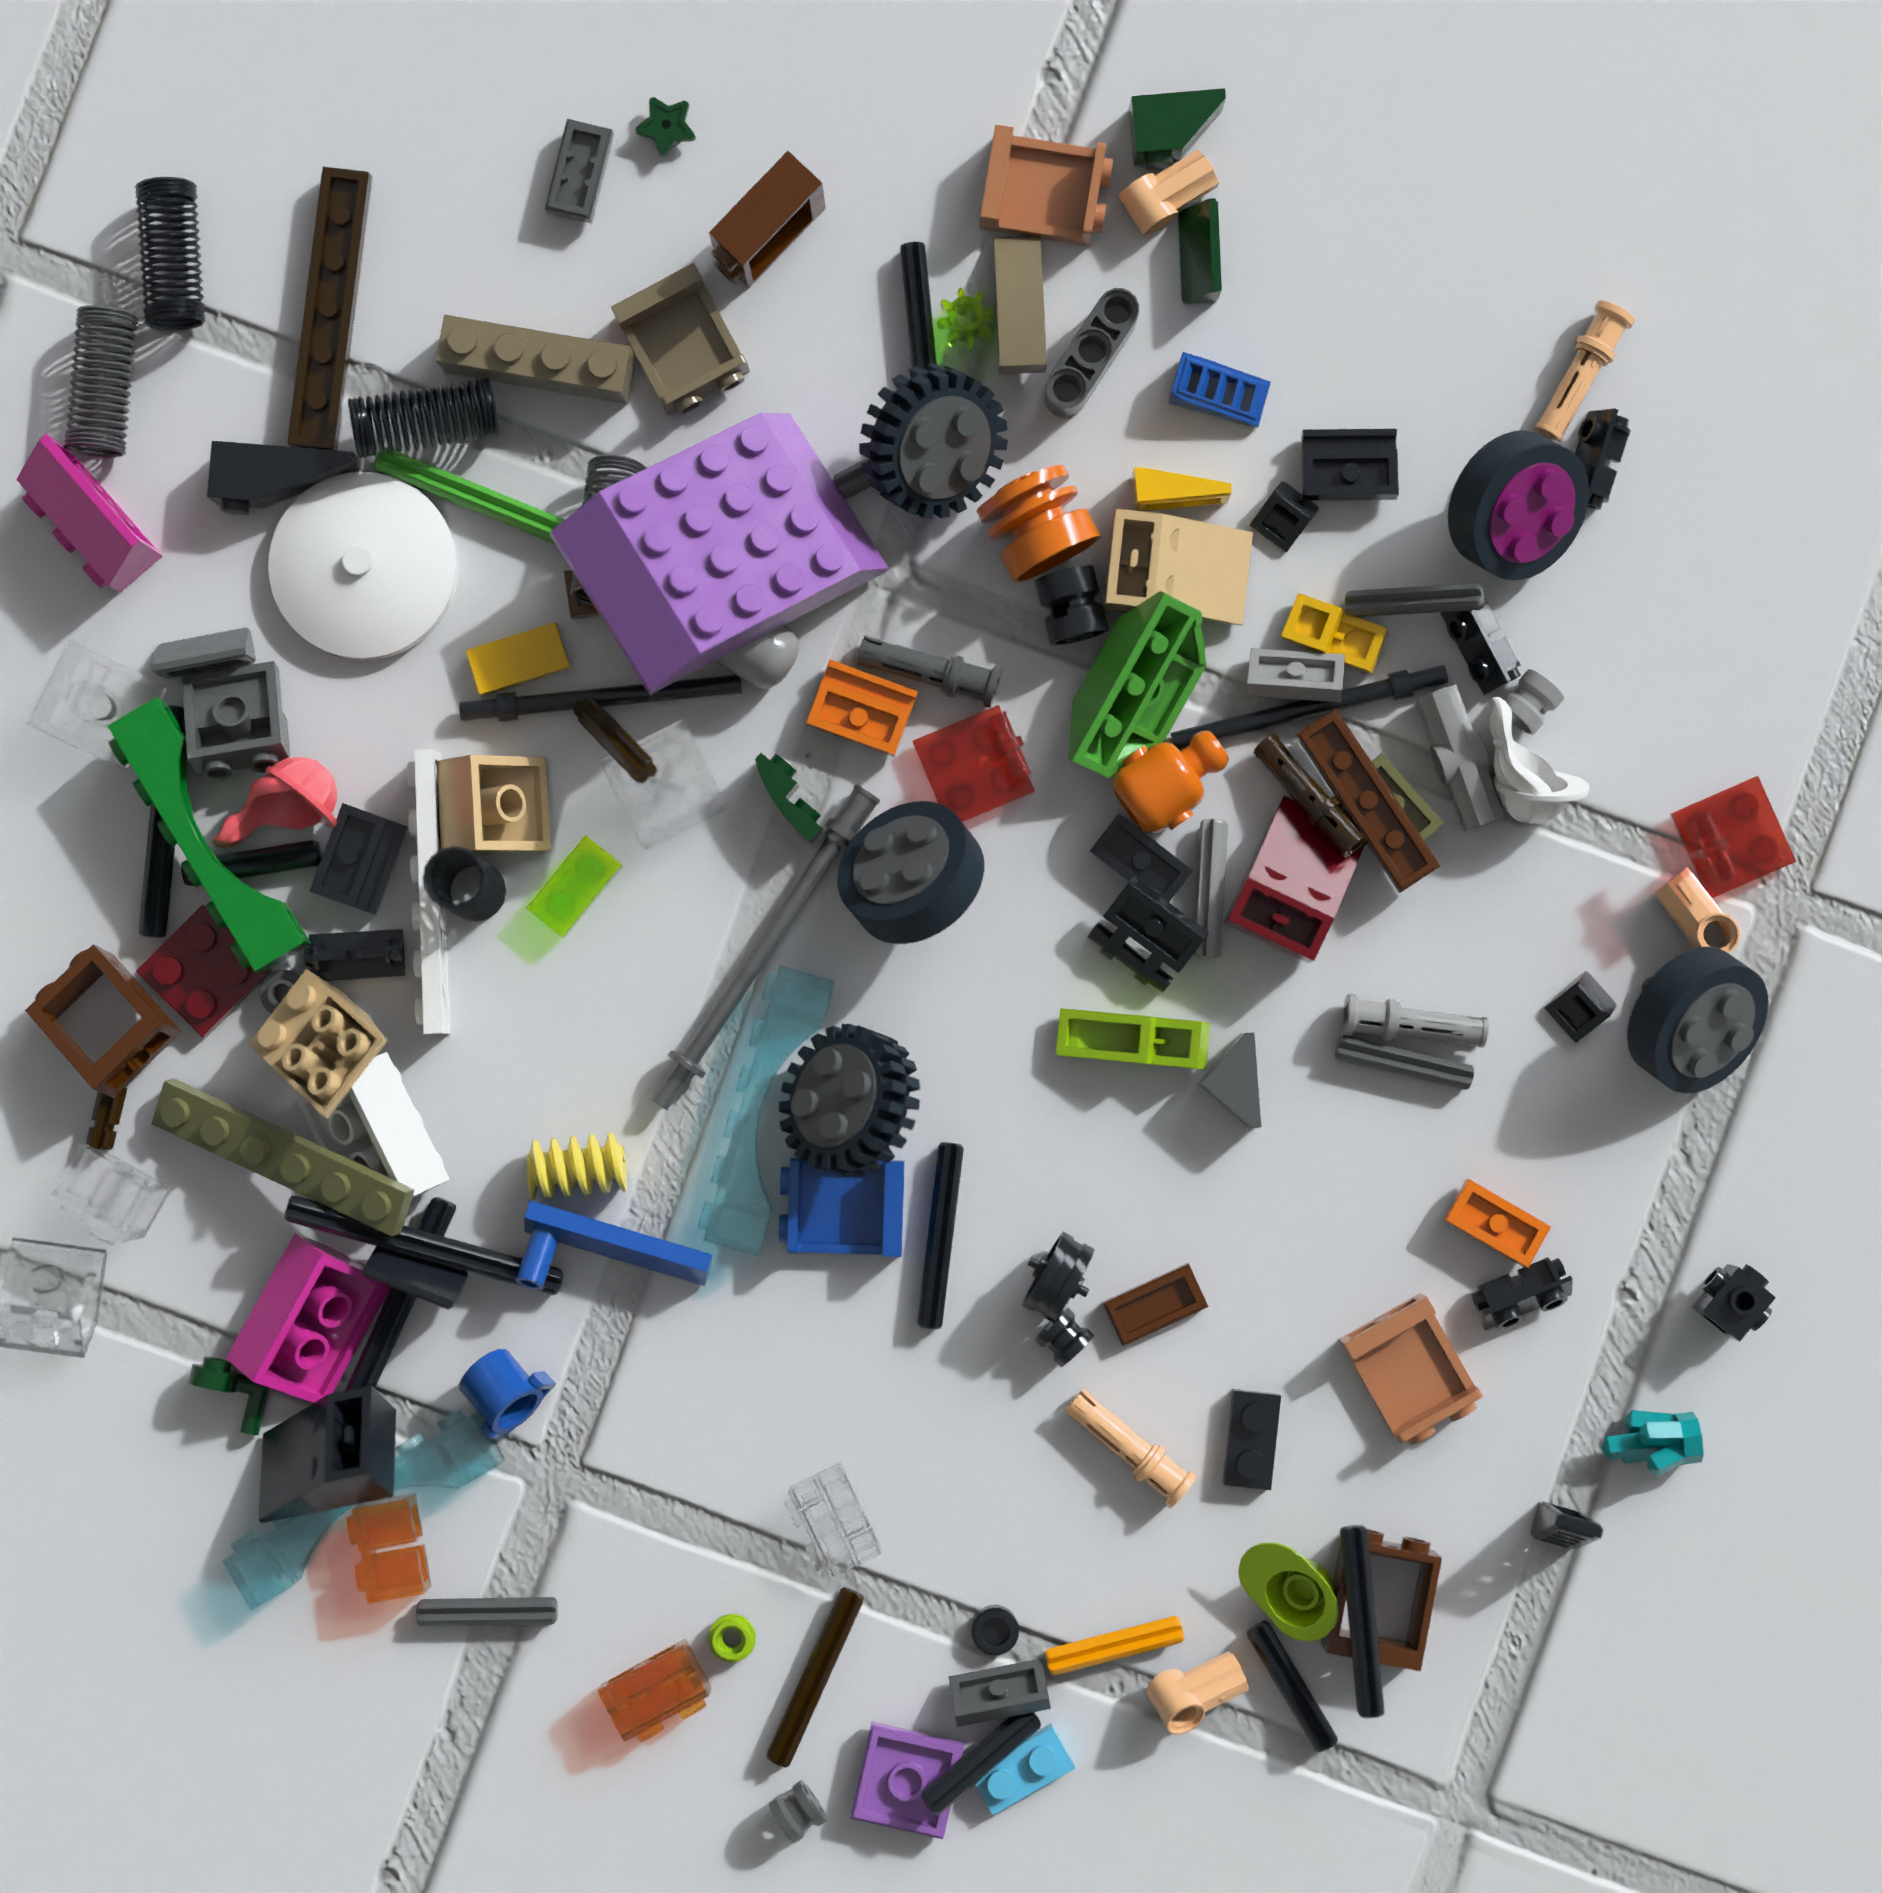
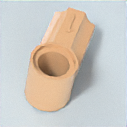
M1196 150L1157 175L1149 173L1137 179L1119 194V198L1145 237L1165 227L1177 217L1178 211L1216 189L1219 182L1206 156L1201 154L1199 150Z
M1688 867L1653 892L1658 901L1687 936L1691 949L1710 947L1706 943L1703 933L1708 924L1718 926L1724 934V943L1720 949L1729 953L1738 945L1740 929L1736 921L1721 911Z
M1228 1651L1185 1673L1177 1669H1171L1158 1674L1149 1682L1146 1688V1695L1169 1733L1180 1735L1196 1728L1202 1722L1206 1711L1249 1691V1687L1239 1662L1233 1653L1230 1654Z

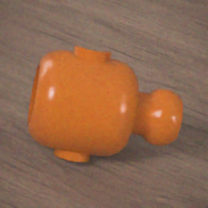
M1210 731L1196 733L1191 738L1189 746L1182 751L1167 742L1157 743L1148 749L1144 745L1122 761L1124 766L1115 773L1112 779V788L1127 814L1143 832L1150 834L1159 833L1167 827L1173 830L1193 816L1194 813L1191 810L1201 803L1204 797V787L1200 779L1208 773L1222 771L1228 764L1229 757L1220 742Z

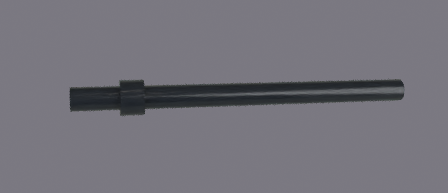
M1444 665L1413 673H1408L1405 669L1387 674V679L1342 690L1341 702L1300 700L1171 732V741L1180 750L1189 746L1191 738L1200 731H1210L1217 740L1329 713L1335 708L1342 710L1392 697L1393 701L1413 697L1414 691L1448 683V675Z
M730 675L679 680L650 695L643 684L517 696L516 692L496 694V699L459 702L461 721L498 717L499 722L519 720V715L574 710L575 704H581L584 698L587 697L594 698L602 707L739 694L742 693L740 677Z

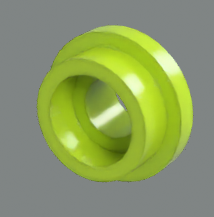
M725 1614L719 1617L711 1626L708 1636L709 1646L714 1655L723 1661H741L750 1655L755 1646V1628L746 1617L740 1614ZM729 1629H735L739 1631L742 1639L738 1644L730 1645L725 1641L724 1633Z

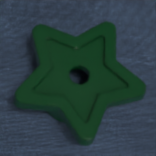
M655 97L649 99V117L636 127L635 132L637 135L652 139L661 157H666L671 148L681 142H690L696 139L695 134L685 122L690 107L687 101H681L668 106ZM665 121L671 123L669 129H664L662 127V124Z

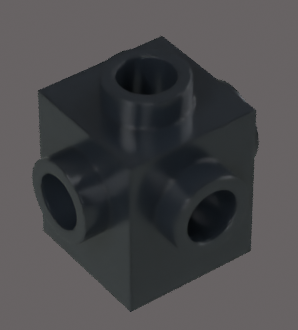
M1727 1264L1723 1269L1717 1267L1707 1276L1701 1286L1705 1292L1692 1308L1725 1336L1740 1342L1750 1329L1756 1331L1767 1321L1772 1313V1309L1769 1306L1776 1297L1765 1289L1769 1281L1748 1264L1742 1269L1738 1266Z

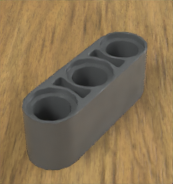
M1113 288L1106 291L1100 297L1049 375L1045 387V403L1054 415L1061 418L1072 417L1083 409L1131 336L1139 316V303L1136 296L1130 291L1123 288ZM1112 305H1120L1128 311L1130 318L1124 323L1115 324L1106 318L1104 311ZM1086 344L1098 345L1104 352V358L1096 363H1089L1081 358L1079 349ZM1060 383H1070L1077 388L1079 396L1071 402H1063L1055 397L1053 389Z

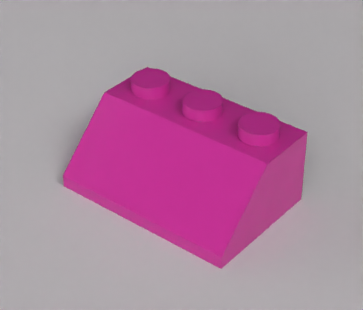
M48 434L43 435L38 440L16 479L26 490V493L21 497L22 500L39 518L47 515L57 526L52 531L54 537L68 552L73 553L76 549L88 562L82 567L96 585L101 589L108 585L121 593L163 556L72 451L67 450Z
M294 1233L226 1359L252 1382L315 1403L323 1397L333 1394L391 1286L364 1276L362 1271L365 1265L330 1246Z

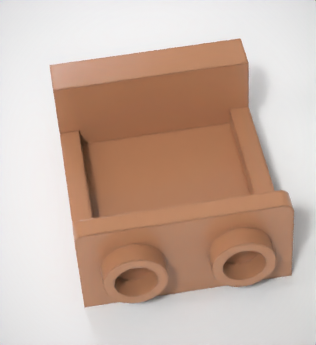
M995 124L980 214V229L1022 236H1040L1041 239L1090 246L1092 232L1102 233L1106 205L1098 204L1097 199L1099 187H1109L1113 159L1104 158L1106 143L1097 142L1096 148H1088L1013 136L1014 127Z
M1421 1293L1338 1339L1393 1437L1400 1443L1408 1440L1411 1445L1419 1443L1434 1434L1435 1429L1433 1425L1447 1417H1450L1451 1421H1456L1472 1413L1477 1408L1474 1402L1483 1397L1480 1389L1472 1382L1434 1315L1436 1311L1428 1297Z

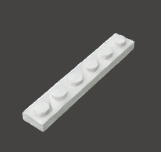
M434 749L414 750L415 761L408 762L407 765L409 789L416 791V808L409 810V830L411 837H417L418 855L411 856L410 860L412 883L419 884V902L412 905V924L414 931H420L421 949L414 950L413 956L415 977L422 978V997H416L415 1018L417 1025H423V1034H450L446 909L430 899L423 883L425 865L432 855L441 850L436 761L441 760V753Z

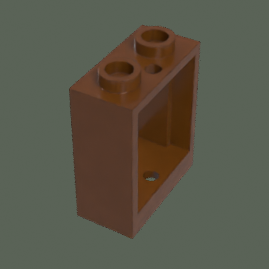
M789 151L763 175L709 232L713 246L711 254L717 260L714 265L733 284L739 279L750 288L826 209L823 183Z
M94 944L89 949L78 953L71 960L69 968L55 982L44 986L37 993L35 1001L25 1010L90 1087L113 1098L182 1032L117 957ZM104 974L142 1018L94 1063L57 1021V1018Z
M1367 1529L1369 1554L1420 1563L1406 1641L1377 1637L1380 1664L1421 1671L1442 1557L1435 1550H1430L1431 1543L1411 1537H1403L1401 1544L1383 1541L1384 1533ZM1340 1540L1333 1577L1339 1614L1335 1627L1326 1637L1322 1638L1321 1645L1328 1654L1352 1658L1350 1631L1341 1629L1346 1602V1589Z

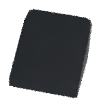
M1282 481L1249 525L1287 553L1317 513L1319 507L1312 501H1303V495Z
M1585 971L1545 1006V1010L1572 1040L1577 1043L1609 1018L1617 1005L1598 982Z

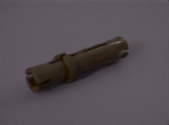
M1275 733L1266 737L1257 745L1253 754L1264 763L1282 787L1309 816L1307 822L1313 829L1320 828L1344 858L1352 855L1365 843L1367 838L1359 832L1341 810L1342 803L1338 798H1330L1309 774L1307 769L1284 746ZM1283 764H1286L1306 787L1305 791H1302L1282 768ZM1314 800H1317L1338 824L1337 827H1334L1315 806Z

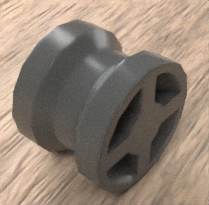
M801 1780L793 1785L792 1792L784 1798L776 1797L769 1802L772 1814L779 1826L794 1843L804 1838L806 1829L812 1825L821 1826L827 1821V1816L818 1799Z

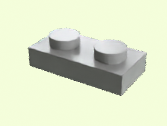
M1251 648L1247 696L1341 702L1345 654Z

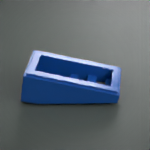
M1182 352L1168 403L1258 428L1271 381L1203 357ZM1192 372L1201 374L1195 394L1187 391ZM1210 377L1219 379L1213 400L1204 397ZM1228 382L1237 384L1231 406L1222 403ZM1246 387L1255 389L1248 412L1240 410Z

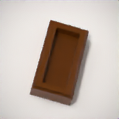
M1189 1263L1183 1264L1102 1302L1122 1346L1209 1307Z

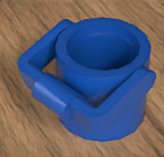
M497 1349L484 1355L470 1366L463 1375L459 1388L485 1420L481 1430L489 1438L495 1439L507 1436L516 1427L524 1423L536 1411L543 1398L555 1387L556 1383L545 1371L533 1372L529 1376L508 1350Z

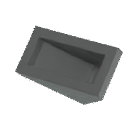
M1255 1032L1241 1033L1197 1083L1249 1128H1261Z

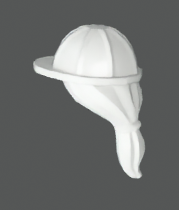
M1500 697L1492 698L1493 711L1490 715L1489 724L1494 738L1493 745L1495 746L1494 769L1496 776L1493 778V784L1499 801L1505 810L1519 822L1543 824L1561 813L1569 801L1585 798L1589 794L1590 789L1586 781L1576 776L1555 772L1542 756L1513 740L1512 710Z

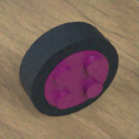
M1512 431L1489 441L1468 461L1459 475L1451 494L1448 509V528L1457 551L1472 563L1506 580L1530 578L1549 568L1573 543L1585 518L1589 500V483L1582 462L1569 449L1531 431Z

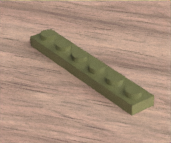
M175 1078L164 1081L152 1125L385 1234L395 1236L402 1232L415 1189Z

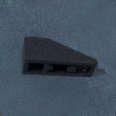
M212 441L207 497L217 505H221L220 511L247 515L250 508H267L302 494L313 485L327 478L361 470L362 461L354 452Z

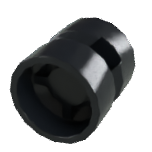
M1086 565L1068 568L1044 575L1035 580L1040 605L1049 610V615L1044 621L1050 646L1087 640L1109 631L1103 604L1097 603L1094 600L1095 596L1099 593V587L1093 566Z

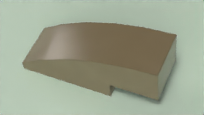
M1040 236L994 238L999 374L1046 373L1045 311Z

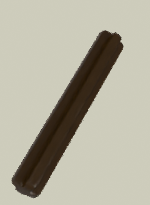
M843 1587L840 1589L768 1749L767 1759L778 1766L785 1768L790 1766L863 1604L864 1596L851 1588Z

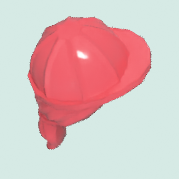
M305 757L286 758L272 767L268 766L265 770V776L251 784L246 806H242L241 811L224 819L219 832L212 838V843L220 848L236 846L246 840L256 828L262 825L303 830L322 823L330 828H335L338 823L332 815L337 802V788L334 778L317 760Z

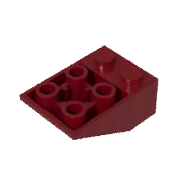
M1283 796L1223 923L1306 963L1315 961L1335 919L1366 842L1352 855L1344 858L1320 828L1313 829L1307 822L1309 816L1295 800ZM1324 815L1334 827L1338 826L1333 818Z

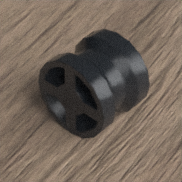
M1067 1307L1054 1323L1050 1322L1036 1336L1035 1341L1041 1347H1048L1054 1353V1361L1060 1367H1063L1092 1340L1094 1334L1088 1328H1081L1075 1322V1314Z

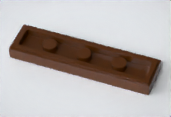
M1336 708L1295 735L1334 796L1342 803V808L1354 826L1367 838L1366 844L1399 893L1441 867Z

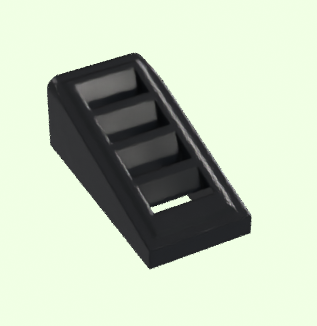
M1542 1501V1503H1538L1531 1528V1536L1537 1540L1560 1547L1576 1549L1601 1539L1604 1529L1600 1524L1582 1512Z

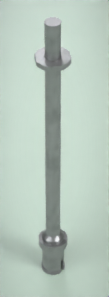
M855 784L853 791L835 818H828L824 824L827 827L825 831L826 840L683 1054L673 1050L669 1052L668 1056L677 1063L652 1099L657 1105L668 1110L692 1073L701 1078L705 1076L706 1072L698 1065L841 849L848 847L876 805L880 803L876 796Z

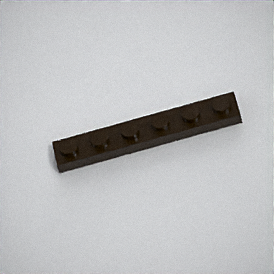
M322 167L287 441L290 447L338 451L372 176L366 171Z

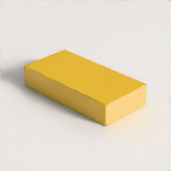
M556 622L466 650L479 695L482 697L571 669Z

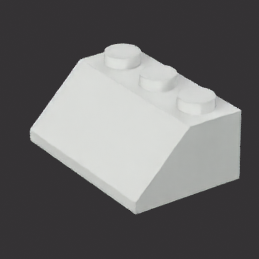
M387 1052L376 1056L329 1118L324 1117L303 1096L296 1099L318 1145L415 1189L412 1199L449 1180L443 1167L442 1158L435 1151L423 1126L422 1118L414 1108L402 1084L401 1075L393 1065Z

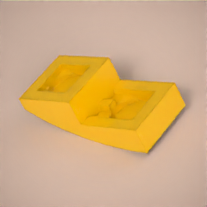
M1298 593L1281 637L1311 652L1345 654L1344 665L1372 675L1389 630L1387 627L1353 615L1349 616L1340 607Z

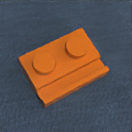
M829 659L806 725L895 757L918 691Z

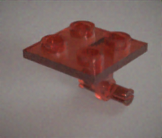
M999 705L912 741L937 802L950 808L962 822L1035 792L1028 776L1032 772L1021 750V747L1025 744L1021 736L1016 737L1007 717V712H1002Z
M1758 776L1670 814L1701 885L1711 898L1796 862Z

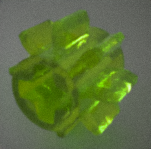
M958 288L957 299L952 303L948 300H941L940 307L948 314V317L937 320V329L944 330L949 328L948 345H954L957 340L967 343L968 348L972 350L974 339L979 335L984 338H990L991 330L983 324V321L994 318L995 311L992 308H982L983 293L981 291L973 298L965 296L963 289ZM968 311L974 313V324L966 322L963 327L957 325V314L965 316Z

